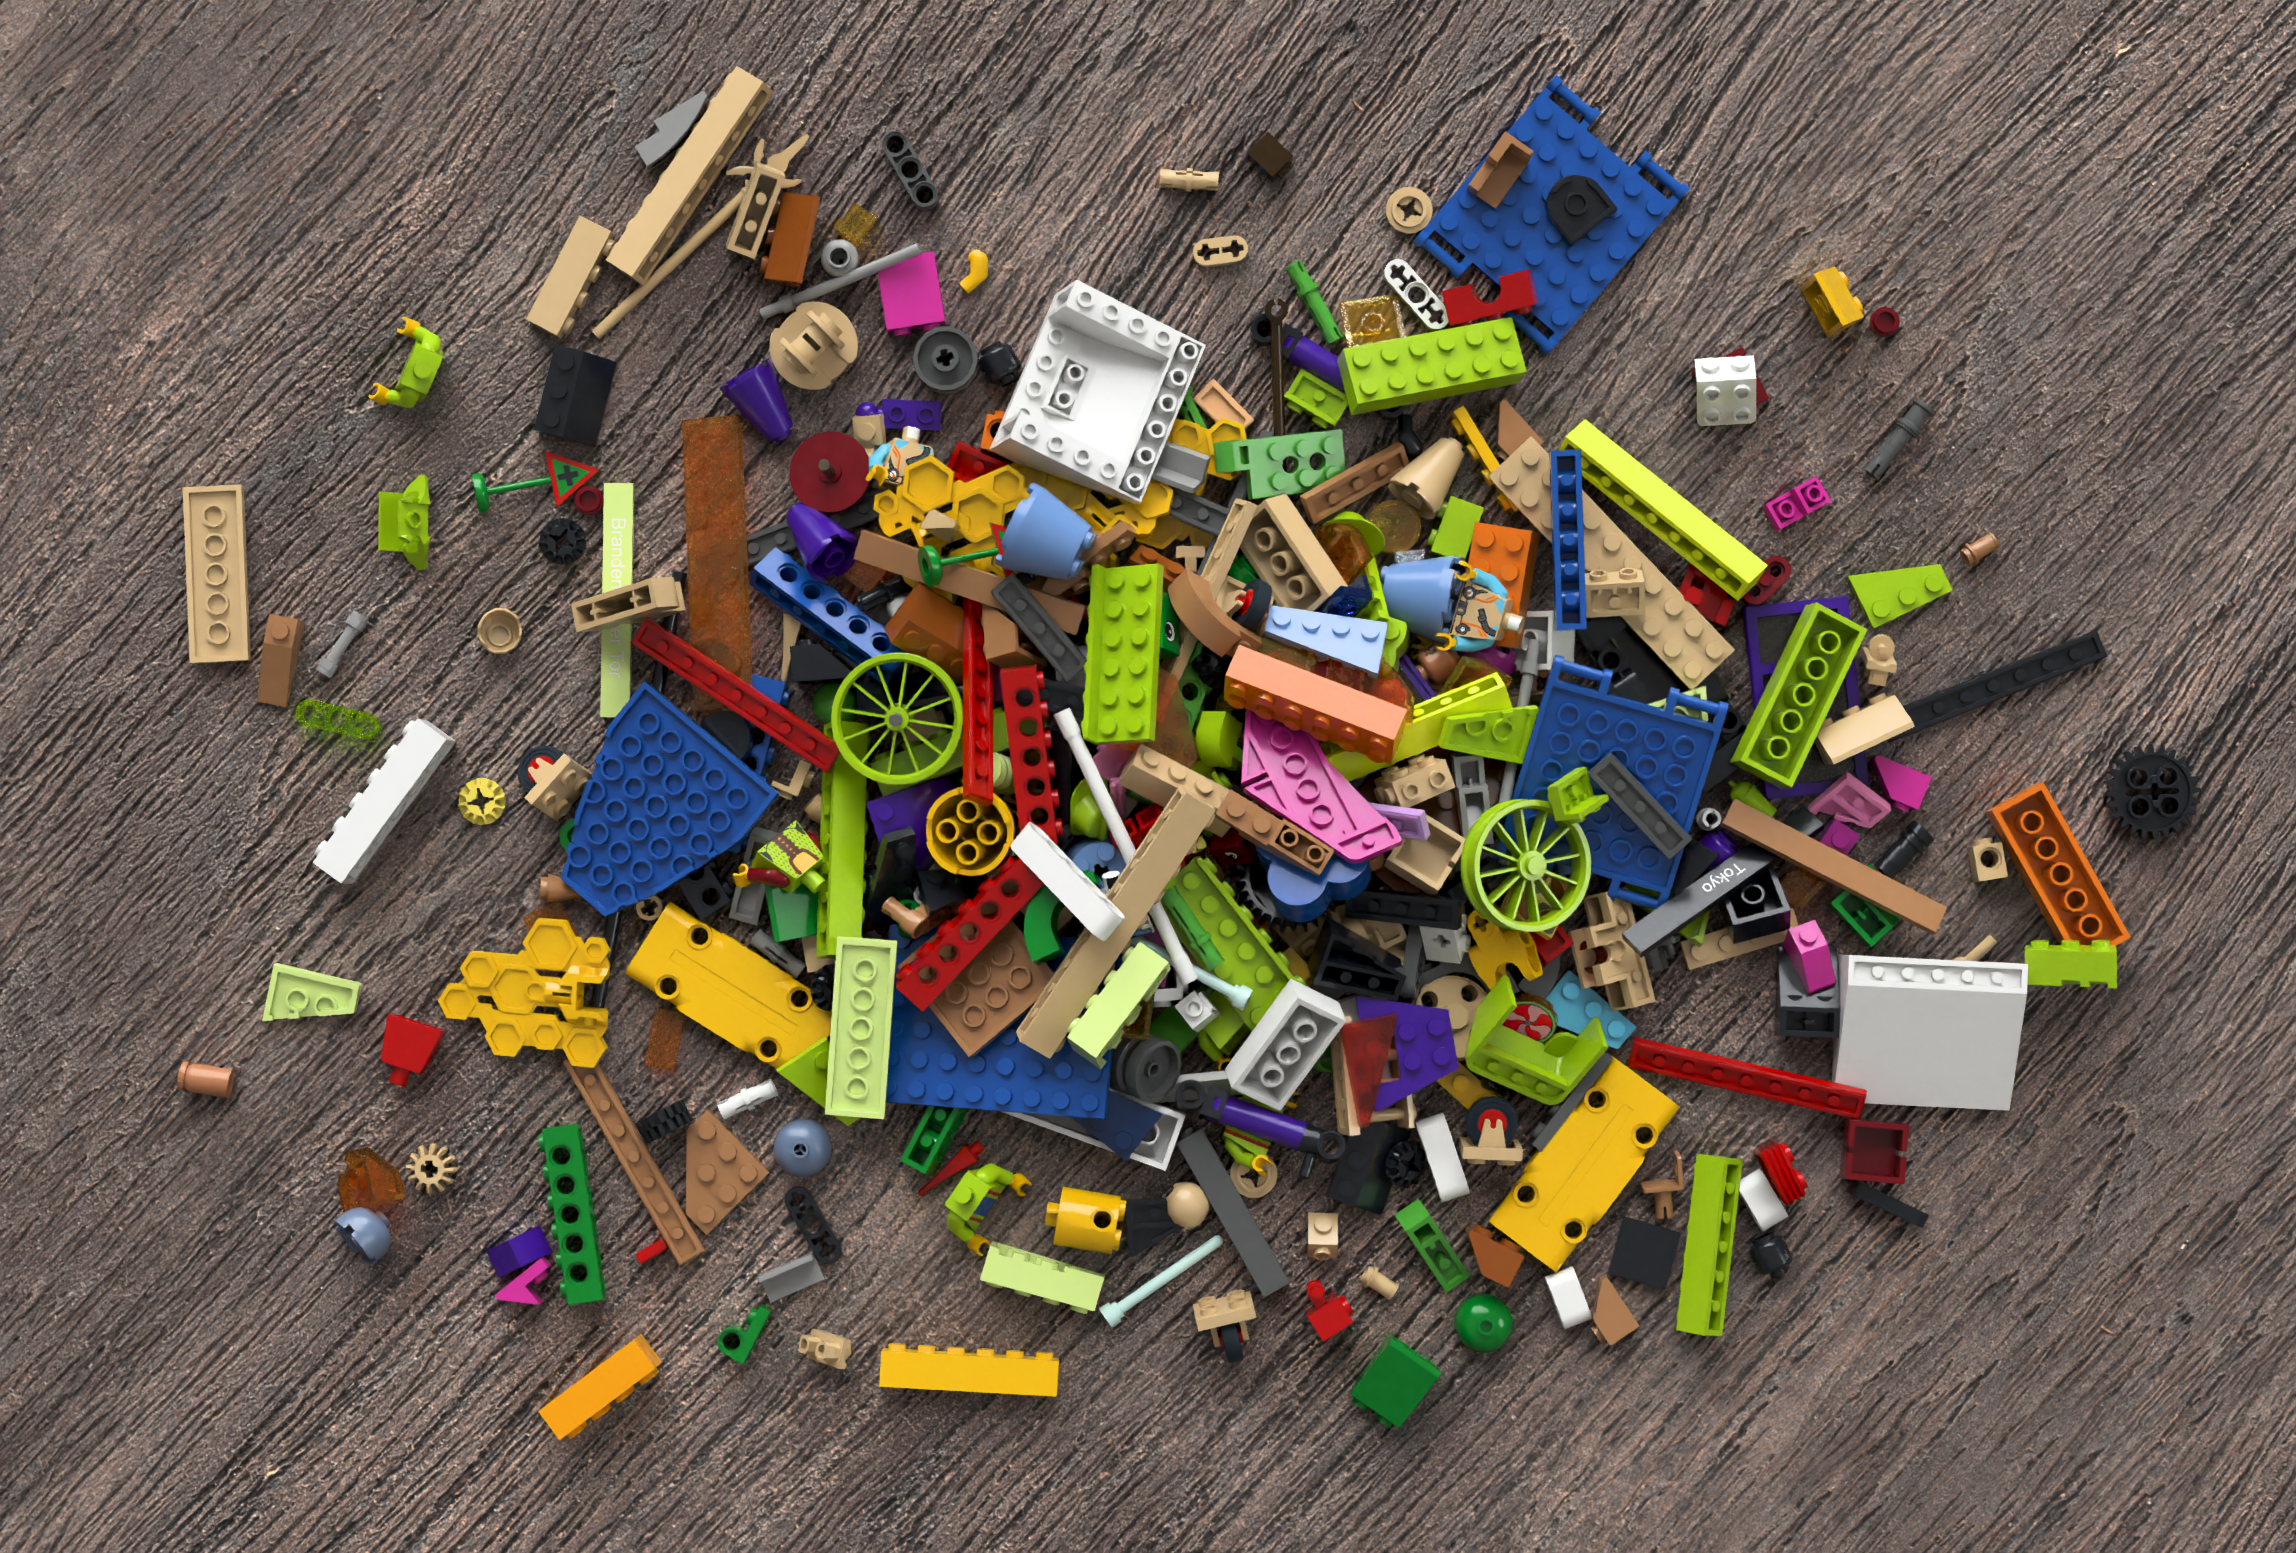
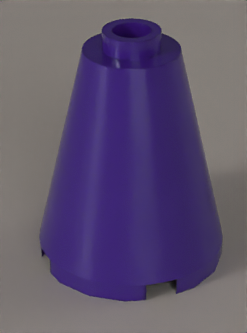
M767 358L761 361L762 364L759 366L750 367L719 388L723 395L768 441L774 439L778 443L791 435L789 429L793 427V423L773 363Z
M797 503L789 509L786 516L787 524L807 572L814 580L821 582L829 581L827 579L828 576L835 574L839 577L853 566L856 561L853 558L858 545V540L854 535L822 512L808 507L804 503Z

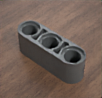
M900 131L888 132L882 140V147L885 156L918 210L922 212L934 210L939 203L937 189L909 140ZM893 140H900L904 143V147L900 152L893 153L888 150L889 143ZM908 165L917 166L919 169L917 175L913 178H907L903 175V170ZM923 190H929L933 193V198L928 203H921L917 199L918 194Z

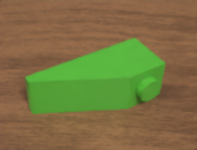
M1419 1199L1394 1215L1446 1293L1471 1277Z

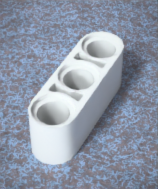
M1443 1112L1415 1121L1441 1202L1470 1194Z

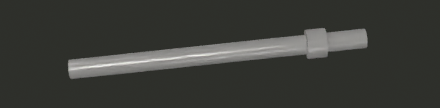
M916 243L856 268L844 276L832 278L794 295L789 293L781 296L779 301L760 308V314L764 320L781 312L787 314L796 310V307L801 303L808 302L921 255V246L919 243Z
M1529 639L1526 658L1521 663L1520 674L1522 679L1516 707L1529 706L1534 677H1537L1539 669L1537 658L1541 641L1536 639ZM1506 761L1499 803L1511 800L1518 763Z

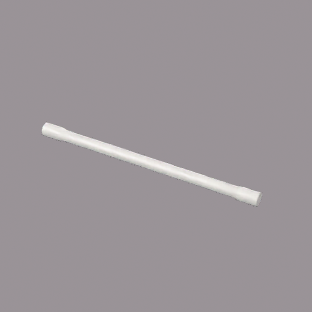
M1069 707L1054 714V717L1064 738L1071 747L1127 865L1136 849L1081 736V730ZM1161 901L1153 904L1149 913L1171 957V963L1182 986L1198 979L1196 971L1188 955L1184 952Z

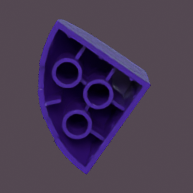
M954 776L928 782L866 802L880 844L883 834L909 826L912 827L916 834V875L917 871L929 870L932 864L936 862L926 844V817L930 808L939 797L957 788Z

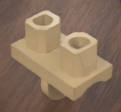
M1876 635L1870 640L1868 648L1862 647L1860 656L1865 664L1863 674L1867 676L1869 684L1885 686L1888 672L1896 673L1897 663L1893 657L1895 645L1893 640L1887 635Z
M812 1329L811 1335L801 1336L798 1351L807 1354L806 1358L838 1369H845V1360L851 1355V1340L820 1329Z

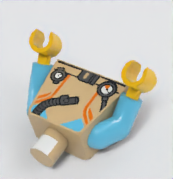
M911 426L904 427L902 439L893 438L887 444L880 445L869 457V473L865 479L870 482L873 478L871 487L881 490L890 489L896 493L897 486L903 484L905 466L928 456H934L932 447L919 444L920 429Z
M1459 561L1460 565L1466 566V572L1462 575L1453 572V574L1458 579L1464 581L1449 634L1437 633L1435 635L1443 636L1446 641L1445 645L1442 647L1434 646V648L1441 651H1447L1451 648L1455 651L1476 652L1491 647L1495 640L1502 641L1506 630L1520 634L1525 618L1511 613L1513 600L1508 598L1506 588L1494 575L1477 568L1472 569L1467 562Z

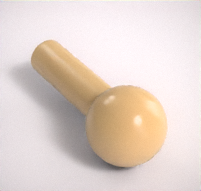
M1989 934L1965 957H1956L1953 960L1979 961L1998 942Z

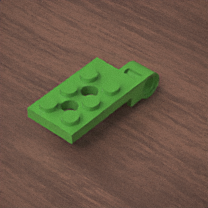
M1342 429L1213 443L1217 473L1246 471L1248 499L1274 497L1285 493L1287 495L1306 493L1346 470ZM1314 453H1317L1321 458V465L1316 470L1310 466V457ZM1288 456L1294 461V468L1289 473L1285 472L1282 466L1283 460Z

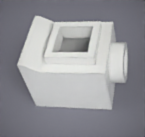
M1193 991L1175 1005V1008L1196 1032L1201 1031L1221 1015L1204 991L1199 993Z

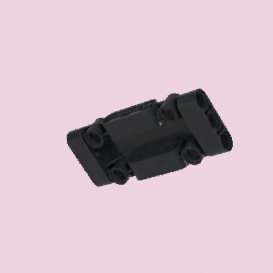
M1620 616L1594 617L1587 623L1586 630L1575 631V637L1595 662L1597 669L1603 671L1605 668L1613 671L1611 683L1623 698L1649 704L1667 698L1670 687L1679 689V693L1689 691V688ZM1606 653L1616 656L1617 665L1614 669L1604 666L1602 659ZM1712 672L1695 688L1706 686L1707 701L1729 703L1727 713L1733 717L1734 724L1731 729L1722 727L1701 795L1740 768L1730 763L1747 728L1740 712L1728 701L1729 696ZM1708 713V722L1713 723L1714 714Z

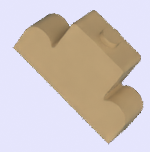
M674 577L649 578L571 603L576 632L599 631L614 628L620 624L643 623L647 617L654 621L686 611L680 581L675 582Z

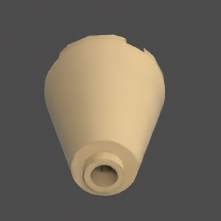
M1452 437L1448 439L1440 438L1391 477L1388 482L1390 483L1388 485L1389 491L1398 502L1406 505L1410 504L1416 508L1415 513L1417 516L1433 519L1438 514L1464 457L1463 446Z

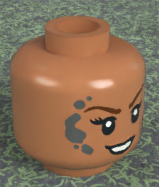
M1435 642L1418 654L1417 661L1419 665L1416 669L1425 681L1429 680L1432 684L1438 686L1458 673V664L1461 663V660L1456 651L1451 648L1447 651L1435 649L1434 646L1442 647L1445 645Z

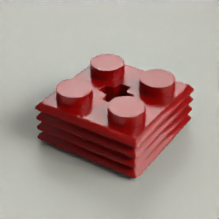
M1771 1140L1770 1144L1765 1143V1146L1760 1145L1759 1149H1754L1761 1168L1780 1202L1789 1205V1202L1794 1203L1795 1199L1799 1200L1800 1196L1805 1197L1804 1189L1808 1188V1185L1802 1173L1798 1172L1797 1169H1793L1791 1162L1795 1161V1158L1788 1145H1785L1783 1142L1779 1144Z

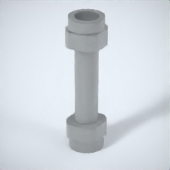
M353 610L345 621L348 623L347 627L327 658L324 656L321 658L316 670L329 678L336 673L339 668L337 663L357 631L362 632L369 620L366 616Z

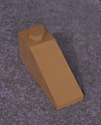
M269 614L263 641L257 702L288 707L305 626L304 621Z

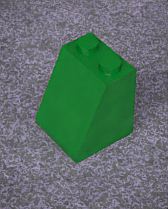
M764 884L774 942L817 935L818 892L814 894L804 884H801L791 893Z
M1388 1333L1349 1392L1354 1397L1352 1402L1359 1408L1366 1411L1369 1407L1378 1413L1376 1419L1389 1428L1393 1424L1400 1428L1438 1379L1441 1371L1437 1365Z

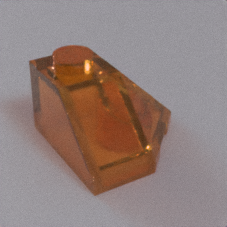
M369 1147L347 1151L344 1159L347 1167L345 1173L339 1175L337 1182L343 1212L352 1208H370L405 1199L403 1192L404 1184L397 1168Z

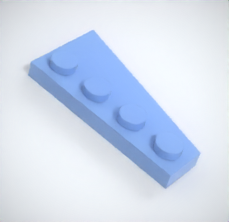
M1271 605L1265 626V637L1299 650L1304 648L1315 652L1317 657L1325 660L1327 657L1341 662L1343 667L1355 670V668L1367 672L1369 677L1378 680L1388 630L1387 622Z

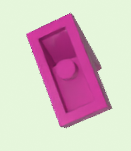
M543 1256L499 1291L495 1297L502 1301L540 1305L544 1301L530 1285V1282H533L536 1286L549 1275L546 1270L552 1265L546 1256Z

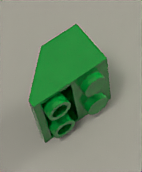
M1840 889L1826 902L1828 907L1865 947H1872L1900 919L1844 889Z

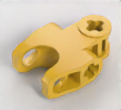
M1493 903V906L1505 915V913L1500 910V906ZM1476 910L1469 914L1467 926L1477 943L1470 947L1468 952L1469 958L1478 976L1486 983L1490 990L1493 989L1503 975L1507 976V962L1516 965L1529 982L1543 975L1537 947L1529 932L1504 929L1489 921L1487 923L1485 918Z

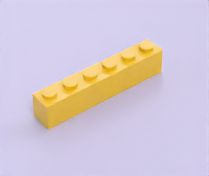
M890 1343L888 1348H883L881 1351L879 1387L1057 1397L1059 1358H1053L1054 1353L1036 1352L1035 1357L1024 1356V1351L1006 1350V1355L994 1354V1349L978 1348L977 1353H965V1348L947 1347V1351H935L936 1346L918 1345V1350L906 1349V1344Z

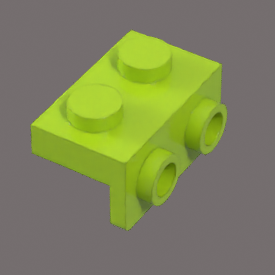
M1302 368L1284 396V400L1288 402L1286 405L1288 409L1299 415L1302 412L1307 413L1313 417L1311 422L1324 430L1327 427L1334 429L1348 406L1346 394Z
M1587 767L1576 768L1547 787L1548 800L1552 805L1555 821L1568 820L1569 824L1580 823L1586 820V815L1599 811L1601 809L1600 806L1609 801L1608 794H1593Z

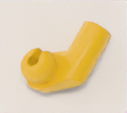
M977 249L972 250L968 255L970 274L959 282L967 294L973 291L988 276L987 255Z

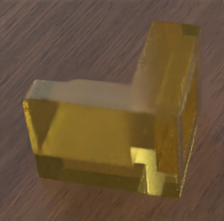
M855 203L843 219L839 217L833 228L836 233L859 248L879 219L873 212L869 213Z

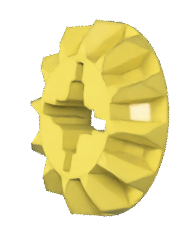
M476 778L466 783L459 793L458 807L463 817L473 824L487 825L493 823L502 815L505 809V794L502 788L493 780ZM478 789H480L483 797L494 799L485 804L484 814L480 806L470 805V802L478 799Z

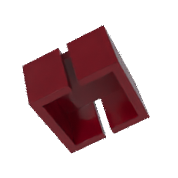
M1844 1118L1842 1145L1848 1146V1150L1841 1152L1840 1177L1848 1180L1905 1184L1907 1158L1896 1155V1150L1907 1152L1909 1125L1896 1122Z

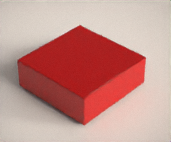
M661 1238L637 1252L635 1256L639 1263H644L668 1249V1245L664 1238Z

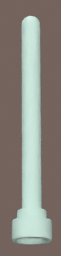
M1142 936L1131 938L1132 945L1136 946L1139 942L1143 943L1168 961L1169 965L1173 966L1171 957L1166 949ZM1192 964L1198 976L1196 980L1228 996L1232 1006L1241 1011L1244 1010L1253 993L1251 988L1237 984L1233 986Z
M1215 1235L1120 1302L1116 1303L1114 1301L1111 1304L1108 1302L1100 1307L1099 1310L1109 1325L1113 1328L1122 1322L1121 1318L1125 1316L1124 1312L1223 1244V1238Z

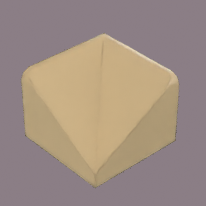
M930 509L920 529L930 532L947 543H951L961 525L938 510Z

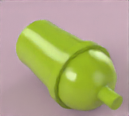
M1732 779L1727 782L1732 787L1730 791L1732 801L1737 799L1770 817H1773L1777 809L1757 790L1755 784L1747 781L1735 783Z

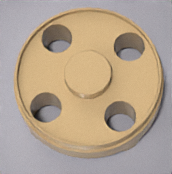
M1443 976L1421 987L1418 998L1411 999L1410 1004L1423 1006L1421 997L1422 995H1427L1433 1002L1432 1007L1449 1010L1457 1062L1465 1060V1051L1475 1012L1479 1004L1487 996V993L1470 979L1460 976ZM1462 989H1467L1471 992V1002H1467L1462 998Z

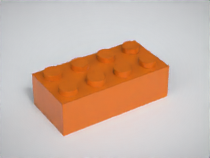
M1475 522L1468 564L1472 569L1477 568L1494 575L1508 591V598L1513 600L1511 613L1523 616L1526 621L1540 532ZM1525 621L1520 634L1506 630L1502 641L1495 640L1494 644L1521 649Z

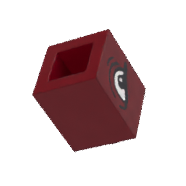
M1232 827L1223 837L1213 833L1209 851L1223 866L1253 863L1256 856L1255 844L1238 835L1239 832Z

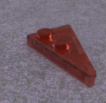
M1397 1013L1345 1023L1340 1029L1358 1126L1361 1128L1368 1127L1370 1124L1397 1022Z

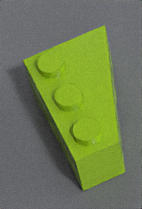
M2033 940L2031 945H2025V964H2028L2027 985L2063 986V984H2080V987H2091V984H2108V988H2117L2116 945H2110L2109 940H2093L2092 945H2079L2078 940H2063L2061 945H2049L2047 940Z

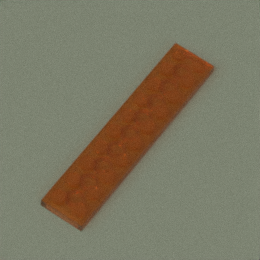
M739 415L682 420L691 646L753 686L742 418ZM693 685L694 711L730 710Z

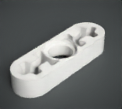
M1401 259L1390 261L1384 270V279L1427 329L1431 331L1444 329L1449 321L1445 305L1407 262ZM1402 267L1404 269L1403 278L1408 282L1410 277H1412L1415 281L1409 283L1405 290L1401 291L1399 287H1402L1404 283L1398 277L1394 280L1390 277L1392 275L1391 268L1399 269ZM1414 287L1421 288L1425 293V299L1421 303H1413L1408 297L1410 289ZM1429 299L1434 302L1430 305L1433 312L1441 311L1443 313L1441 324L1438 322L1432 324L1429 321L1431 314L1427 309H1425L1424 313L1418 310L1426 306Z

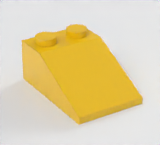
M1835 266L1815 273L1800 287L1828 338L1864 318L1862 315L1864 309L1860 300L1856 296L1852 297L1847 288L1850 284L1843 271L1838 272Z

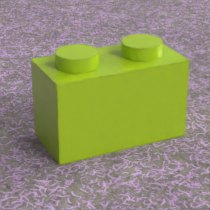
M1450 496L1448 502L1443 501L1436 516L1441 518L1438 530L1432 528L1426 543L1431 546L1429 553L1438 557L1459 556L1466 559L1472 542L1475 522L1480 521L1484 507L1454 496Z

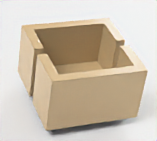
M1426 814L1431 835L1426 841L1401 837L1403 840L1402 845L1392 850L1384 867L1427 894L1436 895L1459 860L1465 838Z

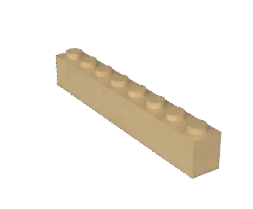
M738 66L726 77L723 87L717 96L709 102L706 112L700 121L695 123L684 145L678 148L675 158L667 170L661 173L655 188L644 198L642 207L636 216L628 222L626 231L619 241L611 247L609 256L606 259L607 262L644 286L774 93L763 81Z

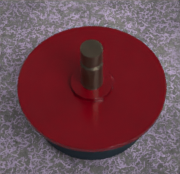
M828 431L813 435L798 447L791 460L789 476L792 489L802 503L817 511L834 513L848 509L862 498L870 482L865 479L869 473L868 454L857 440L847 434Z

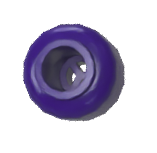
M1722 830L1719 832H1708L1699 842L1720 854L1716 861L1705 871L1706 874L1737 853V843Z

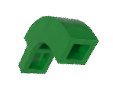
M1087 870L1082 871L1098 888L1102 887L1098 875L1093 871L1090 873ZM1045 884L1032 897L1024 919L1026 947L1032 962L1038 966L1065 954L1057 932L1058 917L1065 905Z

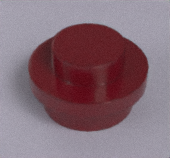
M1878 308L1870 317V327L1878 336H1890L1899 327V316L1891 308Z
M584 486L575 495V506L585 515L597 514L603 508L604 496L598 488Z

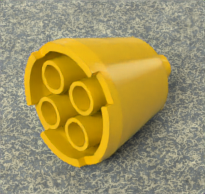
M959 787L943 794L930 808L926 817V844L932 857L945 870L956 875H983L997 868L1008 856L1011 850L1010 846L1014 840L1017 825L1016 819L1009 805L994 793L993 803L989 806H984L964 799L963 787Z

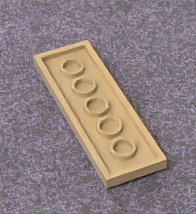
M240 484L183 487L190 663L251 661L244 486Z

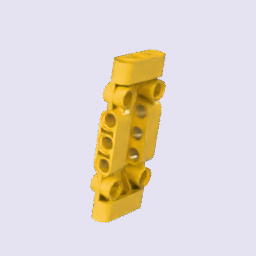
M672 902L667 904L625 972L627 976L655 992L660 998L674 1004L675 1008L739 1049L751 1052L761 1061L767 1062L776 1069L823 1037L827 1039L830 1037L832 1011L822 1010L815 1005L808 986L795 980L793 975L776 964L770 963L768 959L723 932H718L709 924L702 922ZM700 927L704 928L708 933V939L702 945L697 944L693 938L695 930ZM666 978L674 979L677 984L676 991L671 995L666 994L662 988L663 981ZM797 990L805 991L808 995V1002L803 1007L797 1006L793 1001V995ZM766 1040L773 1041L777 1046L776 1054L772 1057H768L762 1052V1044Z
M1613 1057L1542 1152L1536 1151L1524 1168V1174L1513 1184L1509 1194L1488 1221L1557 1273L1578 1243L1586 1237L1590 1227L1603 1217L1645 1159L1644 1155L1656 1143L1658 1136L1680 1106ZM1594 1091H1600L1603 1095V1102L1598 1107H1591L1588 1102L1589 1095ZM1640 1127H1647L1650 1130V1138L1644 1143H1639L1636 1139V1132ZM1522 1186H1530L1532 1188L1533 1195L1528 1201H1520L1518 1199V1190ZM1572 1221L1578 1222L1580 1226L1579 1233L1574 1237H1568L1565 1233L1566 1225Z

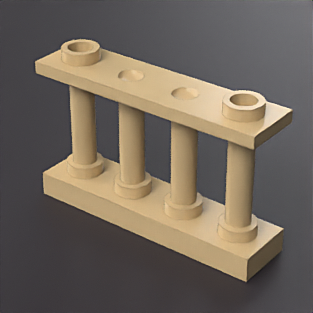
M1344 1015L1346 1022L1331 1041L1338 1132L1348 1136L1361 1135L1360 1127L1364 1123L1396 1119L1397 1127L1415 1128L1414 1120L1416 1119L1417 1112L1412 1094L1395 1102L1396 1108L1382 1109L1376 1112L1375 1110L1361 1112L1358 1109V1097L1360 1094L1372 1093L1370 1085L1399 1080L1401 1076L1391 1020L1353 1023L1351 1016ZM1390 1031L1391 1049L1358 1053L1354 1051L1353 1038L1355 1035ZM1392 1061L1393 1078L1358 1082L1356 1080L1355 1068L1358 1064Z

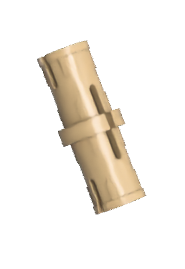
M1187 168V171L1160 169L1159 188L1186 189V192H1191V189L1218 191L1219 172L1193 171V168Z

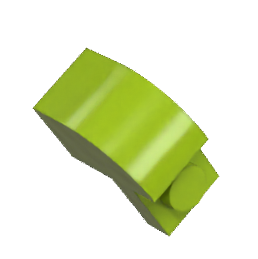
M1202 711L1196 734V746L1201 761L1207 767H1222L1226 770L1236 771L1237 768H1242L1243 750L1237 746L1242 723L1225 711Z

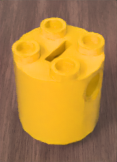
M1063 1186L1060 1204L1048 1202L1045 1225L1056 1227L1053 1245L1112 1254V1250L1118 1251L1122 1230L1116 1229L1117 1221L1123 1222L1126 1201L1121 1200L1119 1195ZM1098 1217H1104L1109 1221L1110 1225L1106 1228H1099L1095 1225L1094 1220Z

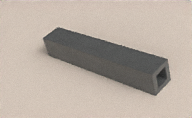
M1193 1125L1180 1132L1179 1136L1181 1139L1176 1141L1179 1149L1264 1298L1289 1284V1279L1203 1128L1200 1127L1196 1130Z

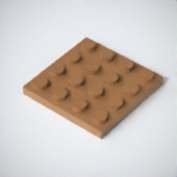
M987 902L982 905L981 912L992 914L997 906L992 902ZM1011 919L931 1002L929 1007L968 1057L973 1058L1032 1008L1055 971L1047 962L1039 966L1032 962L1026 947L1024 933L1015 921ZM966 924L960 929V933L965 936H970L976 931V927L972 924ZM936 933L926 942H929L931 944L937 938L938 934ZM948 945L941 948L939 953L943 957H951L956 949ZM921 946L901 962L898 968L901 969L906 963L911 965L917 959L916 953ZM925 967L919 972V975L925 979L931 978L935 974V970L931 967Z

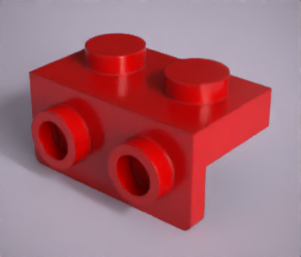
M959 440L950 458L948 467L955 472L954 482L962 480L966 483L1012 463Z

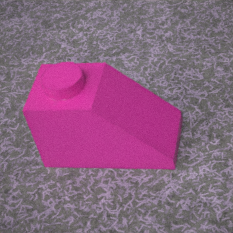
M1872 755L1870 759L1871 765L1885 798L1893 802L1892 807L1905 813H1909L1910 809L1919 810L1932 777L1880 755Z
M1812 920L1788 929L1783 947L1808 994L1834 986L1836 979L1829 947L1816 921Z

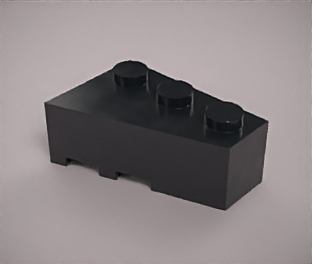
M1326 916L1308 964L1313 984L1397 1002L1407 977L1400 958Z

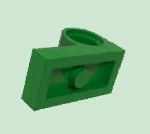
M761 1304L758 1310L752 1308L745 1324L749 1325L748 1330L738 1325L726 1327L720 1333L717 1340L720 1351L733 1358V1360L744 1364L773 1309L764 1304ZM728 1333H735L739 1336V1347L732 1348L726 1344L725 1337Z

